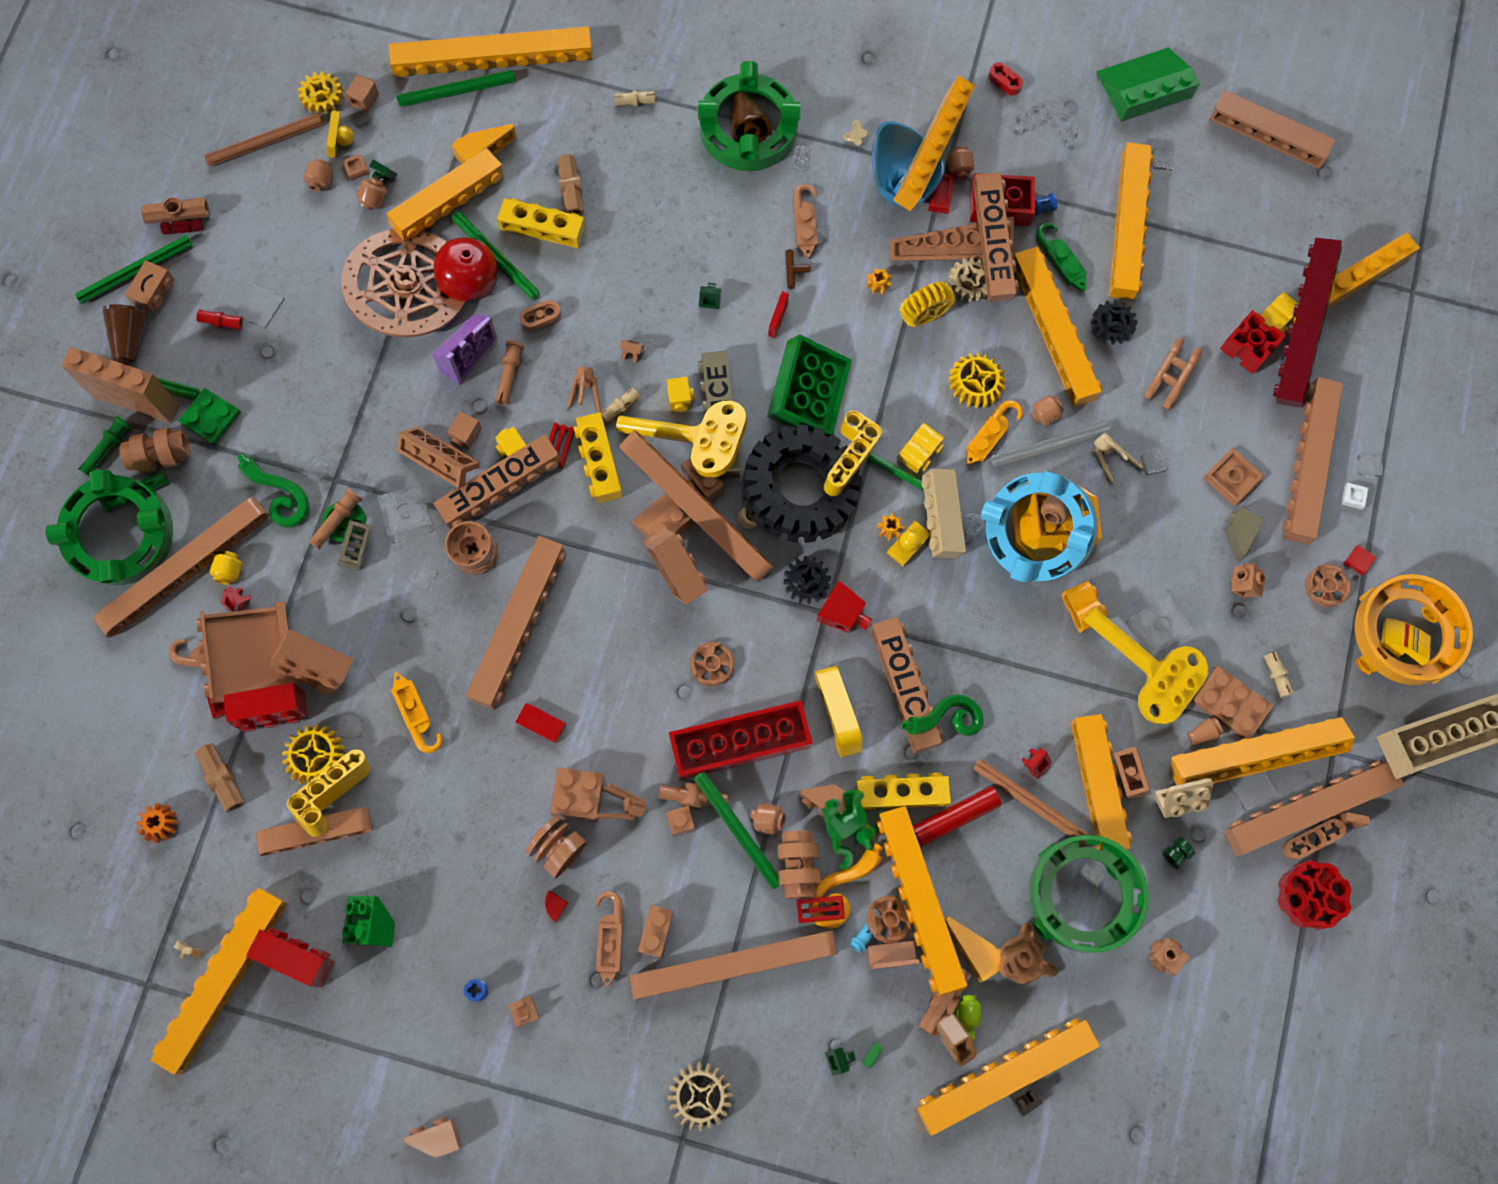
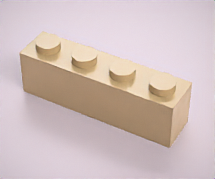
M932 468L922 476V487L925 494L924 506L927 510V528L930 534L929 546L932 550V557L957 558L966 552L956 472L952 469Z

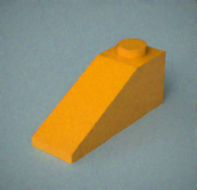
M513 124L467 133L451 145L454 156L463 164L486 148L494 155L517 138L515 127Z
M951 917L945 918L950 935L979 982L1000 971V948L996 949L994 945Z

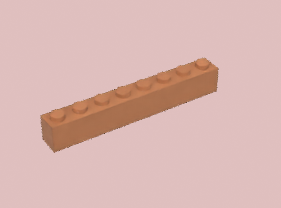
M1317 377L1308 386L1306 394L1308 400L1302 411L1305 417L1299 429L1301 440L1296 446L1298 457L1292 469L1295 475L1289 486L1291 498L1286 504L1288 515L1282 526V530L1285 531L1283 539L1306 545L1311 544L1317 539L1343 386L1341 382Z
M538 536L467 691L466 697L468 700L494 710L496 705H500L504 695L502 690L505 684L508 685L513 676L511 670L514 664L517 665L521 659L522 652L520 650L523 644L526 645L530 639L531 632L529 630L532 624L535 625L539 619L540 612L538 610L541 604L544 605L549 595L547 590L550 584L553 585L558 575L556 570L565 561L566 553H564L565 550L562 544Z
M1382 760L1369 764L1370 769L1365 772L1360 768L1349 773L1350 778L1346 780L1341 776L1329 781L1331 786L1323 788L1320 785L1310 789L1311 794L1306 797L1301 793L1289 798L1291 803L1283 805V802L1270 806L1271 811L1266 814L1261 810L1249 815L1251 820L1243 822L1240 819L1230 823L1231 828L1224 831L1237 857L1405 785L1401 778L1395 779L1388 762L1383 763Z

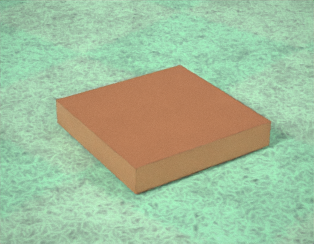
M1232 448L1203 479L1235 507L1265 476Z

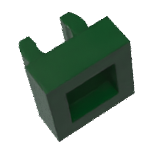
M374 159L369 167L376 170L371 178L376 177L383 181V185L387 177L394 181L397 173Z
M708 282L707 287L701 286L699 307L720 309L721 288H716V283Z
M842 1047L825 1052L832 1076L849 1072L848 1063L856 1061L854 1052L844 1053Z

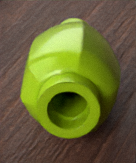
M961 995V1001L957 1005L958 1019L972 1039L975 1040V1029L981 1023V1005L976 1000L975 995Z

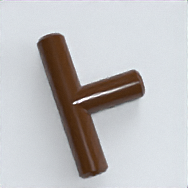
M787 249L785 251L787 288L794 289L795 273H810L811 265H794L793 250Z

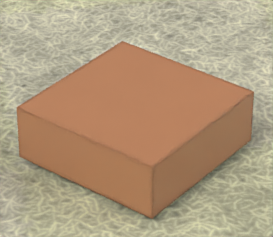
M361 154L342 161L350 181L370 174Z
M1349 812L1338 815V819L1346 826L1361 828L1369 825V816Z

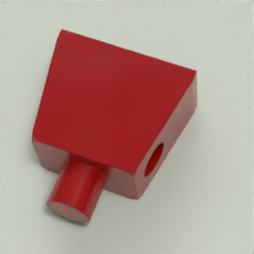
M838 581L818 613L816 621L850 633L854 625L867 630L873 619L862 613L866 602L845 584Z

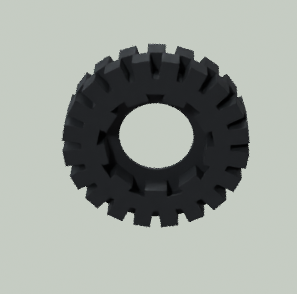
M797 425L795 431H792L790 426L780 428L777 435L774 431L764 436L763 442L758 441L753 447L744 469L742 495L743 500H748L746 508L750 515H757L755 522L763 529L769 525L771 527L770 534L778 538L782 533L787 534L786 541L797 543L799 537H804V542L810 543L815 542L818 536L822 540L831 537L834 530L838 532L845 526L847 520L853 514L861 495L859 491L862 487V476L858 475L859 470L840 495L830 496L824 490L822 497L810 505L793 504L781 494L778 487V478L787 466L796 463L810 465L821 474L825 483L830 470L848 448L847 445L840 448L839 443L841 440L833 434L828 439L823 437L825 433L823 429L815 427L814 432L809 433L808 425ZM843 465L845 468L851 469L849 466ZM837 477L834 483H837L840 479Z

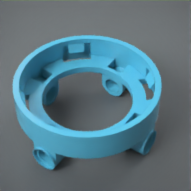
M1044 470V473L1026 474L1012 480L997 493L993 501H986L981 512V519L986 521V537L992 554L999 564L1011 573V578L1022 582L1054 580L1074 572L1086 561L1095 545L1098 522L1095 508L1090 498L1076 483L1052 472ZM1033 493H1047L1059 498L1068 507L1073 519V530L1070 533L1066 549L1055 558L1046 561H1033L1021 556L1012 547L1007 536L1006 524L1011 509L1020 499ZM1078 494L1083 497V499H1081L1080 502L1082 503L1084 510H1089L1090 514L1085 517H1083L1082 510L1077 501L1074 499V496ZM1068 561L1070 562L1071 568L1067 565L1057 570L1058 574L1051 575L1049 570L1060 567Z

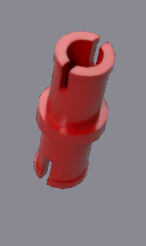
M202 309L197 311L196 321L199 323L212 324L217 328L228 327L237 330L242 328V317L226 315L221 311L217 313Z

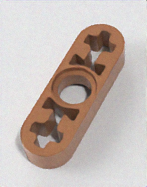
M1339 819L1327 820L1287 840L1283 845V853L1291 860L1303 858L1344 837L1346 826ZM1332 826H1337L1338 830L1335 831L1336 833L1325 835V831L1331 829ZM1311 833L1317 834L1320 838L1317 846L1312 845L1309 841ZM1304 844L1305 847L1298 849L1297 853L1291 852L1290 849L1293 848V845Z

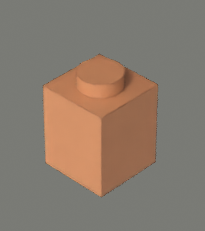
M356 75L345 95L349 105L367 113L379 93L372 79Z
M459 411L447 431L451 444L458 448L463 446L470 449L481 430L479 420Z
M689 806L666 812L673 837L695 831Z

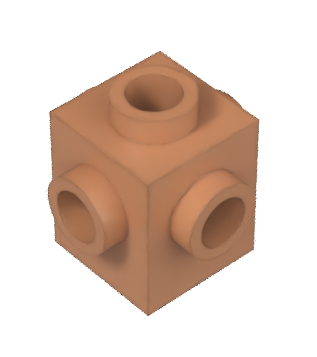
M1253 563L1235 566L1231 576L1232 592L1241 598L1262 597L1263 585L1266 582L1264 571Z
M1173 938L1156 939L1150 946L1149 950L1151 952L1147 956L1152 961L1151 965L1161 973L1164 971L1169 976L1176 975L1190 958L1181 950L1182 945Z

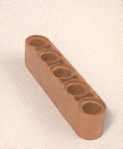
M356 808L323 816L328 824V828L319 837L310 836L298 822L259 830L256 832L259 856L272 855L371 832L369 808Z

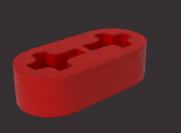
M1000 62L994 63L991 66L989 79L1009 95L1020 93L1023 80L1018 74Z

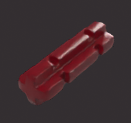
M192 219L191 222L189 220L172 221L171 224L169 222L160 223V230L164 235L172 234V232L174 234L192 232V230L199 232L203 230V223L201 219Z

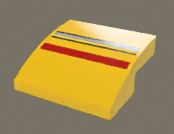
M1391 618L1383 620L1382 646L1398 658L1406 653L1422 666L1430 661V635L1400 620Z

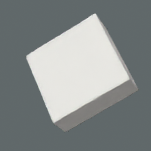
M1346 483L1341 504L1363 510L1366 506L1368 488Z

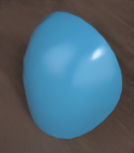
M888 121L883 122L878 127L872 144L874 178L882 197L893 205L903 207L894 202L893 199L925 136L907 125ZM942 156L917 204L928 198L942 180L944 174Z

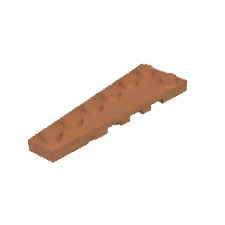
M1007 217V219H1010V223H1011V231L1008 232V233H1009V240H1010V239L1013 240V252H1011V257H1012V259H1013V257H1014V217ZM978 223L890 240V261L962 260L963 258L970 260L971 257L974 260L982 259Z

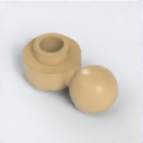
M744 500L745 507L737 515L738 522L745 529H753L758 525L755 522L757 515H750L746 508L748 500Z

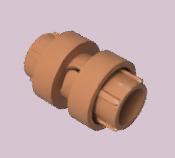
M169 427L154 430L153 438H149L146 433L131 435L129 441L121 443L119 447L124 467L130 471L138 470L141 474L156 471L158 463H161L164 468L179 466L181 460L188 459L190 456V446L185 433L181 430L172 431Z
M811 831L784 832L782 835L783 844L778 845V860L785 861V870L778 871L779 886H784V895L787 899L814 898L816 896V885L821 884L820 869H813V860L820 858L819 844L814 843V834Z

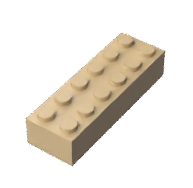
M1498 694L1377 736L1376 738L1395 779L1497 744Z

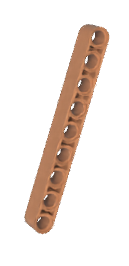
M633 430L619 445L620 449L755 581L760 582L774 567L640 433Z
M255 497L248 498L95 614L93 620L106 637H113L119 634L213 562L216 555L225 553V551L268 519L269 513Z
M827 931L630 975L629 979L633 1000L824 958L836 955L838 951L833 931Z

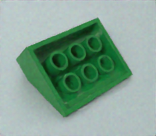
M1169 47L1097 71V75L1121 122L1193 98L1200 84L1192 68Z
M801 334L788 340L767 417L795 428L797 425H808V431L814 432L815 427L825 430L824 435L831 436L834 432L852 360Z

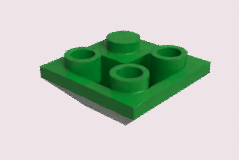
M349 896L345 907L346 918L342 929V944L392 947L395 922L378 896Z

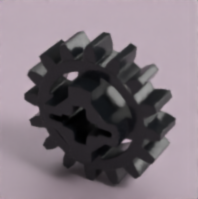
M1116 299L1112 304L1107 300L1104 305L1099 304L1097 310L1092 315L1091 324L1094 325L1092 331H1098L1097 338L1104 337V343L1111 340V344L1114 345L1116 340H1118L1122 344L1125 339L1129 340L1137 329L1135 327L1138 321L1134 320L1137 314L1130 313L1132 307H1124V301L1119 305Z
M804 556L802 562L796 558L795 565L791 563L788 565L790 571L785 570L784 576L788 578L784 579L783 584L789 585L786 587V593L792 591L791 599L799 597V603L806 599L807 603L810 604L811 599L814 598L816 602H819V595L826 596L824 589H830V584L827 582L831 581V576L826 575L829 571L828 567L822 568L823 561L817 564L815 563L816 557L808 561L807 556ZM815 570L820 574L821 577L816 575ZM810 573V581L807 583L806 587H804V580L806 579V577H808V574ZM794 583L798 584L800 591L795 587ZM813 589L816 590L815 592L808 593L809 591H811V590H813Z

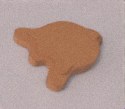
M1031 922L1023 923L1019 934L1007 940L1001 949L1000 973L1005 978H1010L1019 984L1031 983L1040 976L1051 978L1058 973L1056 965L1044 959L1043 953L1046 951V946L1036 938L1035 927Z

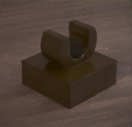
M1031 1084L1008 1095L1023 1117L1043 1104Z

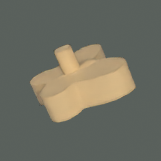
M854 120L852 131L844 134L843 139L846 142H854L856 146H860L863 142L862 139L868 136V130L863 129L859 120Z
M177 940L173 947L182 951L179 956L184 959L186 954L200 958L203 952L200 949L191 948L182 940Z

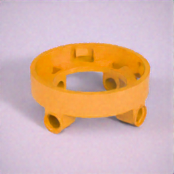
M1400 575L1383 582L1377 587L1374 586L1358 598L1361 603L1356 613L1354 626L1356 641L1362 655L1356 659V664L1363 673L1370 675L1377 671L1392 681L1406 685L1435 684L1457 670L1466 660L1473 640L1471 618L1458 595L1442 582L1423 575ZM1405 582L1408 585L1420 586L1421 591L1409 588L1401 589V583ZM1401 599L1419 602L1424 605L1421 608V612L1428 621L1432 623L1439 621L1442 628V644L1436 656L1430 659L1424 666L1398 661L1389 655L1381 645L1377 635V620L1380 612L1388 603ZM1454 628H1458L1460 631L1459 649L1453 648L1455 643Z

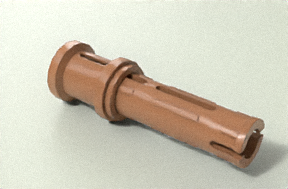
M514 340L506 341V354L501 361L504 366L495 403L500 405L502 402L503 405H508L509 403L508 400L515 371L520 367V354L525 347L521 342Z
M346 488V493L338 503L335 502L334 510L308 541L319 550L345 517H350V512L355 505L363 500L348 488Z

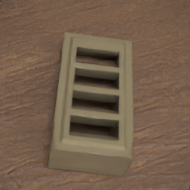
M349 521L337 563L338 566L359 571L371 526ZM353 529L360 532H364L365 534L364 536L351 533V531ZM349 538L362 541V544L351 542ZM350 547L353 549L360 550V552L356 553L353 551L346 550V548ZM344 555L355 558L357 561L344 558Z

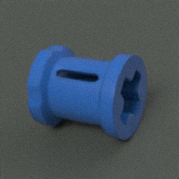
M1054 193L1041 198L1035 197V215H1040L1044 211L1051 210L1054 212L1057 210V199Z
M470 980L464 986V995L470 1001H482L488 995V986L482 980ZM477 984V987L481 988V993H477L475 997V994L471 993V988H475Z

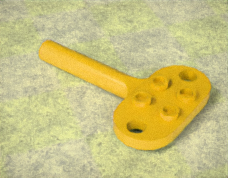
M721 401L708 409L702 423L697 426L619 416L616 429L619 433L630 434L633 430H636L646 437L692 443L694 446L691 452V461L694 469L702 476L717 477L731 469L744 436L748 419L744 408L739 403ZM728 409L734 410L733 413L729 415L724 414V412ZM708 463H715L710 469L704 468Z
M1096 607L1091 608L1083 617L1084 622L1147 675V681L1138 695V707L1144 718L1153 724L1159 725L1175 721L1207 678L1208 664L1203 654L1193 647L1183 646L1173 649L1162 661H1158ZM1190 654L1196 659L1194 666L1188 663V656ZM1151 705L1157 706L1159 710L1156 717L1150 713Z

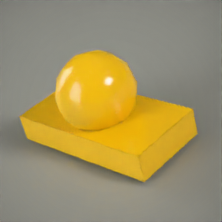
M339 111L331 112L327 139L328 157L335 158L337 144L349 146L354 140L353 131L347 126H340Z
M914 521L901 534L886 554L904 567L930 537L929 531Z

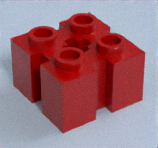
M1251 310L1220 347V350L1232 359L1235 356L1242 360L1240 365L1251 374H1254L1286 336L1273 325L1270 329L1263 324L1265 319L1254 310Z

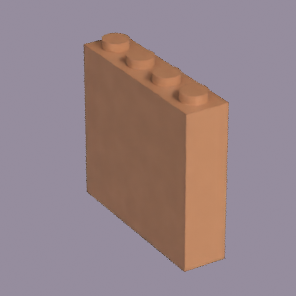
M70 347L61 365L93 398L170 424L180 406L158 379L146 371L74 347Z

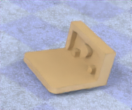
M1211 778L1172 786L1168 789L1155 791L1154 798L1164 818L1179 817L1194 811L1200 812L1209 806L1213 781Z

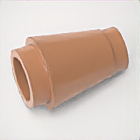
M1215 717L1212 719L1207 718L1191 730V732H1188L1187 736L1192 745L1220 738L1219 735L1223 734V729Z

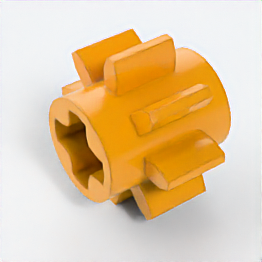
M874 268L873 274H867L868 282L866 288H871L872 294L881 293L884 295L885 288H891L889 281H891L892 275H887L885 268L883 270Z
M893 513L887 518L882 515L881 521L883 523L877 524V528L881 529L879 536L882 537L884 535L888 541L894 536L899 539L900 533L898 531H903L905 526L900 525L902 517L897 518Z

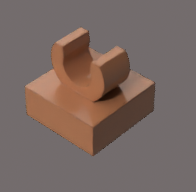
M628 339L621 340L619 349L625 350L621 356L622 360H626L627 354L631 353L633 354V363H636L639 359V354L644 352L645 344Z
M532 996L508 1005L516 1028L539 1019Z

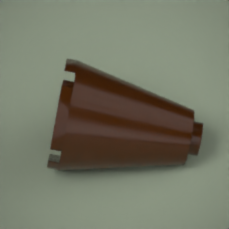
M741 92L736 94L732 99L733 140L740 143L741 136L752 134L758 137V143L765 141L769 134L770 136L772 134L770 120L749 93Z
M110 304L109 309L103 306L102 312L111 357L116 362L130 365V362H134L148 319V311L144 308H141V312L136 311L135 306Z

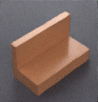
M914 941L867 946L870 970L920 964L919 959H916Z

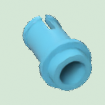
M867 922L856 937L851 938L850 946L858 953L866 951L867 944L874 937L871 932L867 934L869 930Z

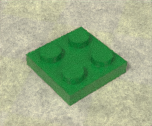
M204 388L178 422L215 446L241 411Z

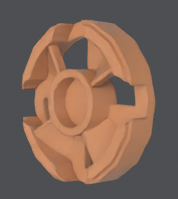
M1323 564L1314 568L1308 574L1305 580V589L1314 603L1322 607H1334L1340 605L1348 598L1351 591V582L1349 579H1346L1341 568L1332 564ZM1316 572H1319L1322 579L1315 575ZM1337 574L1341 578V580L1337 581L1334 578L1335 575ZM1319 590L1323 595L1316 597L1313 593ZM1336 590L1342 594L1338 601L1335 600L1332 594Z
M707 642L698 646L692 654L690 669L698 682L706 686H717L730 678L734 670V658L731 651L722 646L721 643ZM715 648L723 651L719 657L714 654ZM698 654L704 657V661H699L695 659ZM721 665L729 667L726 675L719 670ZM706 671L710 673L709 680L701 678Z
M883 896L876 899L869 906L867 912V924L870 932L876 939L884 943H895L904 939L912 926V923L910 924L905 911L908 907L906 904L902 905L900 901L896 900L898 898L895 896ZM892 903L897 906L895 910L892 909ZM874 908L880 913V916L875 915ZM900 921L904 922L902 931L897 927ZM883 928L889 929V937H883L879 934Z

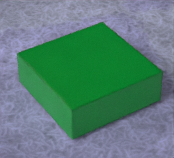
M873 1042L861 1063L868 1068H872L883 1050L882 1046Z

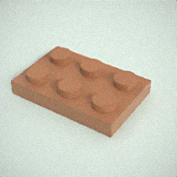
M1219 666L1213 669L1191 701L1210 716L1215 717L1221 724L1242 739H1251L1274 706Z

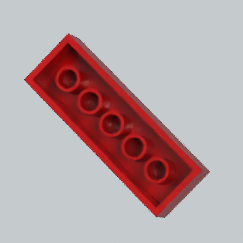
M802 700L669 732L679 780L695 777L703 771L708 774L810 749L813 745Z

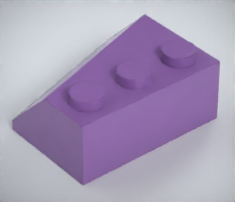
M473 315L432 354L440 373L459 385L463 382L497 338L492 319L488 316Z

